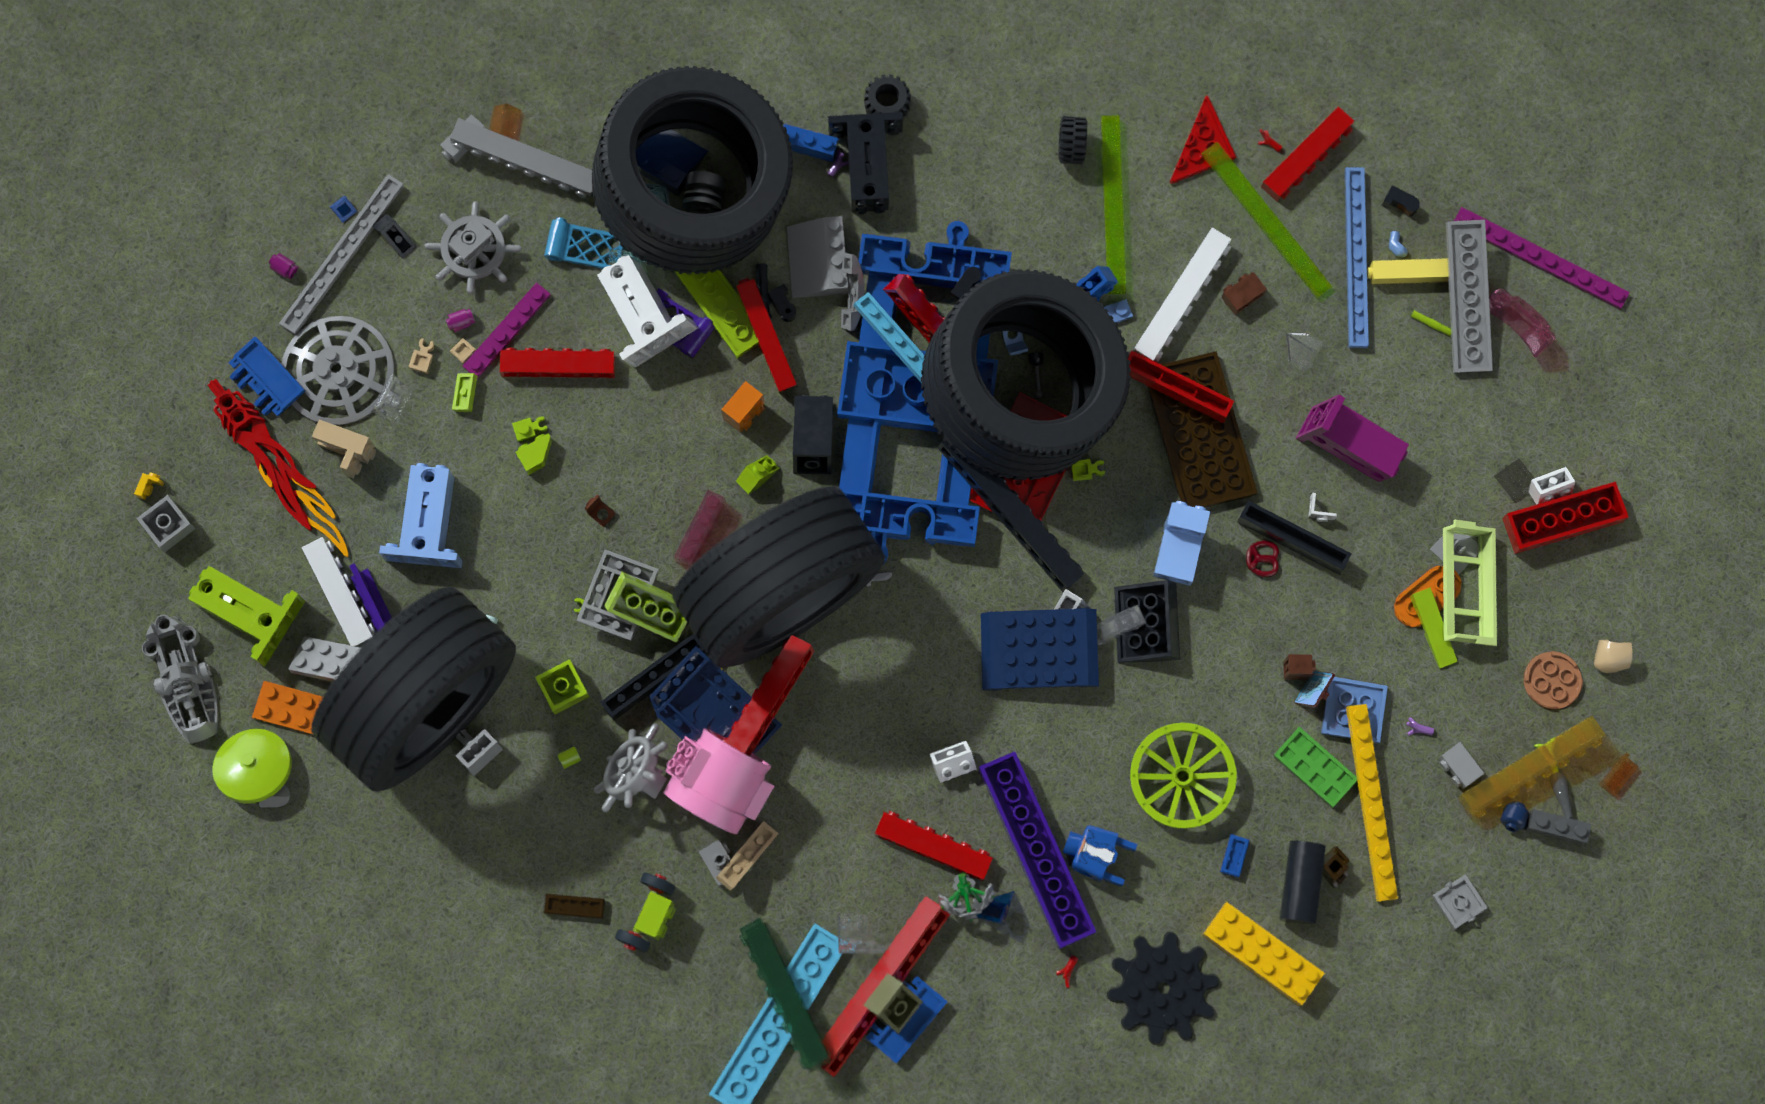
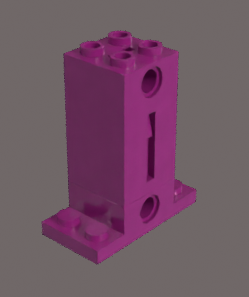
M1340 394L1311 408L1295 439L1300 442L1311 441L1377 482L1396 476L1399 471L1398 465L1400 461H1403L1408 454V443L1343 404L1345 398Z

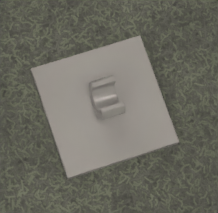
M1454 534V555L1475 558L1478 555V543L1468 535ZM1443 536L1430 548L1442 561ZM1454 562V570L1460 574L1469 563Z

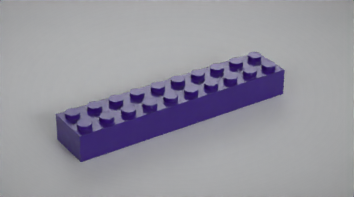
M1011 752L979 766V773L1058 950L1095 934L1094 925L1016 752Z

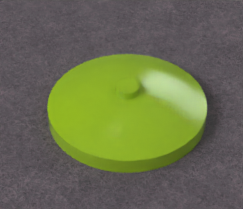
M249 729L239 732L230 737L218 750L213 762L214 781L220 791L227 798L235 802L250 804L264 801L275 795L288 780L292 767L291 754L285 742L271 731Z

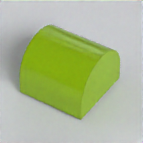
M576 747L558 754L564 769L582 761Z

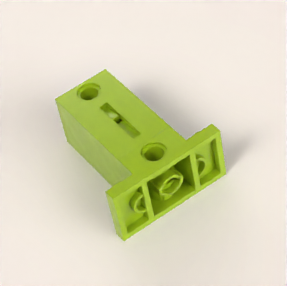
M208 566L207 569L201 572L197 585L191 588L188 599L197 607L259 641V643L253 646L250 657L265 667L304 605L305 600L298 593L291 590L290 593L284 596L282 600L283 605L280 606Z

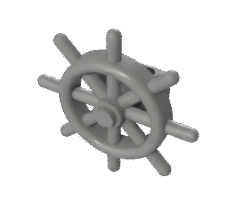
M477 201L472 203L471 216L462 217L454 222L445 213H441L440 219L448 226L442 236L441 243H426L424 246L426 250L441 251L443 260L447 265L436 275V279L441 281L451 272L466 278L468 294L474 293L475 279L484 278L492 273L501 282H506L507 277L498 269L504 259L505 252L519 253L522 250L520 245H505L500 231L510 221V216L504 215L496 223H493L491 220L479 216V203ZM493 235L496 238L497 244H491L494 241ZM449 251H453L457 255L454 260L450 257ZM483 252H495V255L490 260ZM476 258L485 266L476 269ZM462 262H463L465 265L468 264V269L463 268V267H461V266H459V265H460Z
M653 724L645 737H636V731L634 729L629 730L628 740L612 756H607L608 764L604 772L603 782L594 787V792L597 794L604 790L609 794L602 806L603 812H608L616 799L625 800V807H631L633 796L638 792L654 799L657 797L667 780L666 777L661 775L663 771L656 767L658 754L668 746L666 742H661L657 746L651 742L659 729L658 724Z

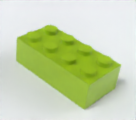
M621 572L604 605L608 612L676 643L687 623L676 606L672 594L624 572Z

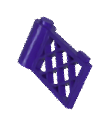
M659 288L656 292L665 308H676L677 315L681 311L682 314L692 318L698 329L672 344L682 353L693 359L715 329L713 321L708 317L696 316L669 299L668 293Z

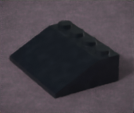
M1162 580L1114 587L1118 663L1180 660L1176 583Z

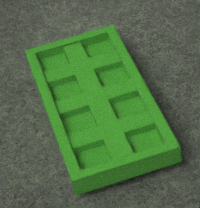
M1298 727L1273 755L1274 758L1331 808L1339 802L1357 781V777L1301 727Z

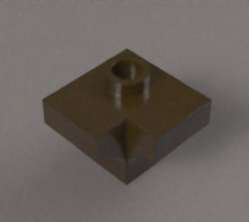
M1334 846L1325 855L1322 876L1333 888L1340 885L1350 875L1347 872L1349 868L1347 863L1350 860L1338 846Z

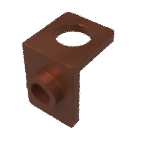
M598 494L586 504L585 510L587 514L602 527L615 516V512L602 502ZM601 509L608 511V517L605 520H600L597 517V513Z

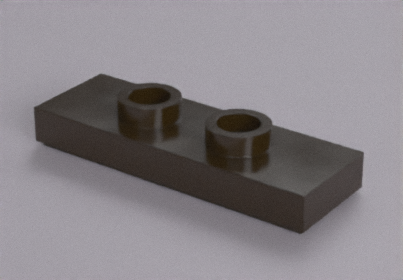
M546 894L544 914L603 919L605 899Z

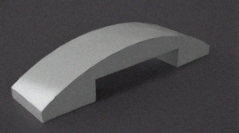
M842 253V272L849 273L848 309H841V328L853 331L861 316L853 305L864 296V278L856 255Z

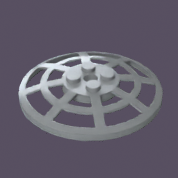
M331 316L310 323L294 336L282 358V365L286 368L289 353L299 356L296 366V380L306 390L304 393L315 402L311 412L305 410L297 401L292 405L303 416L317 423L319 420L333 425H347L366 418L383 403L393 383L394 360L387 341L373 326L353 317ZM348 321L356 323L351 332L341 330L327 331L325 322ZM318 325L320 335L310 340L303 349L294 346L296 341L305 332ZM363 327L377 337L383 349L372 352L369 345L358 336ZM344 336L347 339L343 346H332L329 337ZM320 340L323 341L325 349L320 351L318 355L308 352L315 343ZM354 341L364 348L365 354L355 356L349 350ZM386 356L388 372L386 382L382 386L373 381L376 373L375 359ZM304 358L313 362V372L302 375ZM370 362L368 378L359 374V363ZM335 364L341 365V369L337 373L331 371L332 366ZM316 379L321 385L318 395L313 394L305 383ZM355 381L364 385L356 394L351 397L349 396L347 388L352 386ZM369 388L380 393L370 406L356 414L353 402L363 397ZM328 390L340 391L343 400H325ZM322 405L329 407L345 406L349 416L332 419L318 416Z

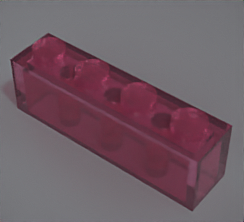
M707 490L674 555L675 562L690 568L697 561L726 504L725 497Z

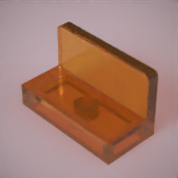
M508 103L494 106L489 130L515 140L521 110Z
M1627 752L1620 756L1598 784L1613 797L1616 796L1639 767L1628 758L1630 754Z

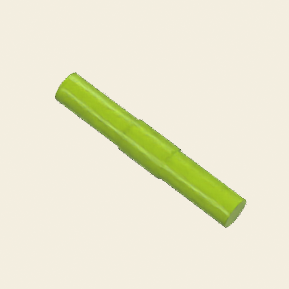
M1415 310L1413 311L1412 318L1451 337V328Z

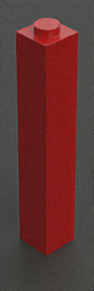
M749 278L739 281V285L736 286L737 292L778 393L796 386L797 384L754 279L749 280Z

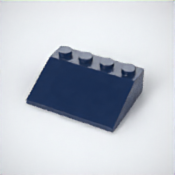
M668 130L650 137L635 152L639 173L679 196L686 185L687 174L696 171L708 150L677 132Z

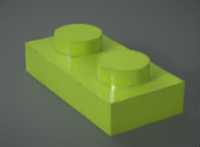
M474 373L457 374L452 406L453 411L472 412L478 375Z

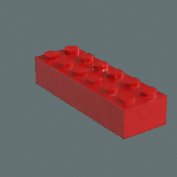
M1615 481L1507 513L1502 520L1514 554L1623 523L1629 516Z

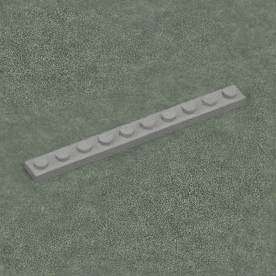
M387 174L280 321V326L294 335L299 332L374 229L373 226L382 218L403 189V183Z

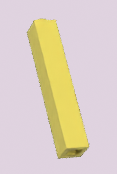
M1448 259L1372 261L1370 267L1367 268V278L1371 279V284L1449 282Z

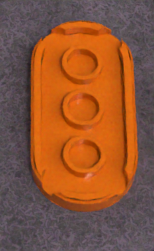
M1443 566L1431 568L1399 594V598H1396L1394 604L1395 616L1403 625L1409 627L1422 626L1410 596L1424 589L1431 588L1439 612L1444 609ZM1454 570L1455 600L1460 594L1462 583L1459 574Z

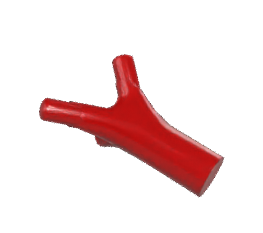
M1259 130L1265 140L1258 142V145H1268L1279 152L1283 146L1272 139L1267 130Z
M1073 955L1067 965L1062 970L1056 972L1057 975L1063 974L1066 988H1070V976L1078 961V958Z

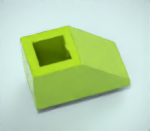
M549 433L537 436L534 442L521 445L518 451L515 452L528 475L545 466L552 444Z
M766 455L746 466L736 482L747 494H750L760 488L780 467L773 459Z

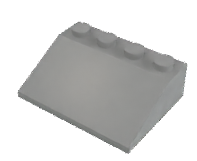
M842 216L823 217L787 226L792 298L848 294L847 273L842 272V253H845Z

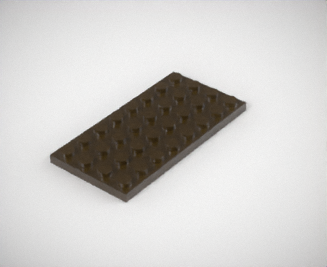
M1217 351L1161 364L1230 398ZM1147 386L1181 502H1185L1187 506L1194 508L1195 506L1206 508L1257 495V489L1233 406L1224 423H1221Z

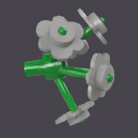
M961 873L954 878L953 889L957 891L949 899L939 895V905L950 914L959 915V918L965 917V920L972 921L977 918V914L982 913L981 910L986 908L989 902H992L995 891L992 889L993 884H989L985 892L973 888L975 881L969 879L968 874ZM970 894L974 896L972 908L976 911L973 912L971 910L968 896ZM961 896L965 898L966 907L961 905L959 901Z

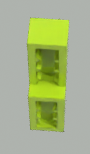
M1431 588L1412 594L1410 599L1425 631L1424 635L1439 669L1458 662L1451 642L1444 641V623Z

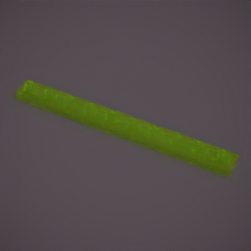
M1101 115L1106 267L1110 268L1118 281L1113 286L1114 289L1107 293V295L1126 294L1120 115Z
M1216 142L1205 150L1202 156L1313 295L1318 298L1331 289L1332 285L1219 143Z

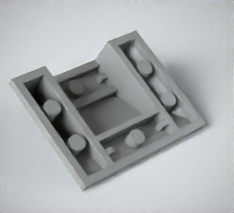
M604 550L576 621L631 641L640 626L608 612L604 605L621 572L655 586L659 569Z

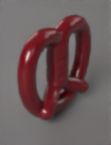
M1258 541L1250 545L1246 553V563L1249 570L1261 577L1274 576L1279 570L1277 561L1279 548L1271 541ZM1262 546L1270 547L1273 549V555H1259L1256 548ZM1258 562L1272 563L1273 569L1271 571H1261L1256 566Z

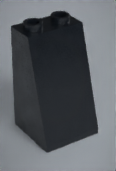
M826 395L795 396L793 474H831L833 397Z

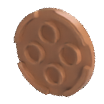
M1555 651L1542 653L1533 658L1525 669V690L1528 696L1541 707L1547 709L1567 707L1577 699L1582 690L1583 679L1576 662L1563 653Z

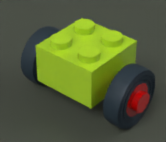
M643 873L640 882L648 886L652 891H650L633 929L634 932L618 929L615 939L624 943L623 947L632 951L638 949L647 952L650 942L643 939L639 933L658 941L660 937L664 938L668 929L666 926L667 920H672L676 911L675 904L671 900L657 895V893L673 895L676 886L666 881V877L657 873L656 875Z

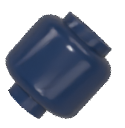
M1513 801L1505 805L1500 821L1506 830L1516 832L1525 828L1529 812L1524 804Z

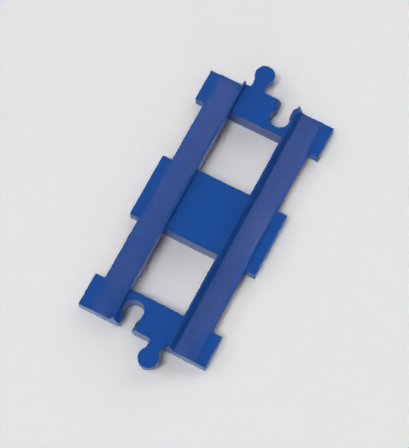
M954 221L948 225L946 230L948 244L935 242L925 244L924 257L926 264L919 269L910 268L905 261L910 252L911 242L903 238L862 234L858 261L863 275H868L866 293L869 292L895 321L897 306L883 289L898 274L909 275L915 284L954 288L969 267H976L981 273L979 284L982 280L990 276L993 277L995 274L1008 273L1012 252L963 246L968 239L969 229L964 222ZM863 317L859 342L847 341L837 418L849 420L839 488L847 496L857 514L867 526L868 531H870L885 555L884 564L888 559L887 538L910 539L911 526L909 518L917 512L925 513L931 520L930 525L926 529L925 541L931 543L930 545L943 543L975 547L980 507L968 505L971 486L943 454L936 501L872 493L881 425L938 432V430L934 428V423L930 420V415L926 411L927 406L924 405L925 400L922 396L923 390H921L922 383ZM990 334L978 339L976 359L982 381L994 397L998 360L987 359Z

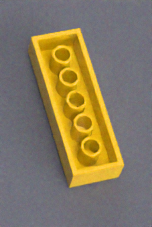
M1228 902L1224 903L1202 934L1205 939L1299 1007L1304 1004L1325 974Z

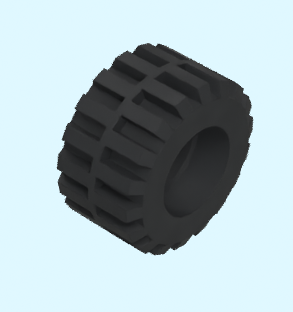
M883 74L881 78L877 76L874 78V82L870 81L864 94V106L867 114L903 112V120L904 115H908L911 94L909 87H906L905 81L901 82V78L898 76L893 78L892 74H889V77ZM891 93L898 98V101L892 106H883L878 103L877 98L881 94Z
M1062 117L1058 148L1060 163H1084L1088 128L1086 117Z

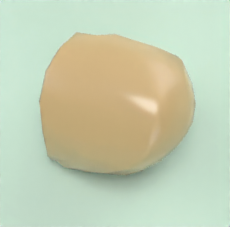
M1599 640L1594 660L1596 669L1604 673H1615L1630 668L1632 662V643Z

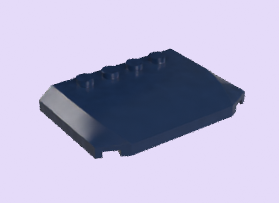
M695 646L650 695V699L657 717L682 740L686 736L697 742L703 734L704 728L725 738L729 737L733 724L740 719L744 706L750 703L752 696L726 672L717 667L703 651ZM775 717L754 749L753 754H756L782 726Z

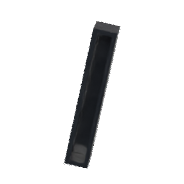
M1249 500L1237 521L1245 527L1339 575L1344 570L1352 554Z

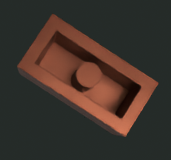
M1254 272L1249 275L1247 273L1238 279V283L1234 286L1230 284L1223 290L1224 293L1221 298L1234 315L1266 293L1267 288Z
M1289 654L1283 661L1284 680H1308L1316 670V662L1312 660L1311 654Z

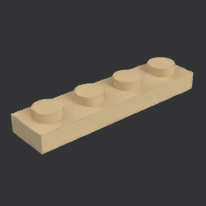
M763 821L718 874L716 879L731 891L778 833Z

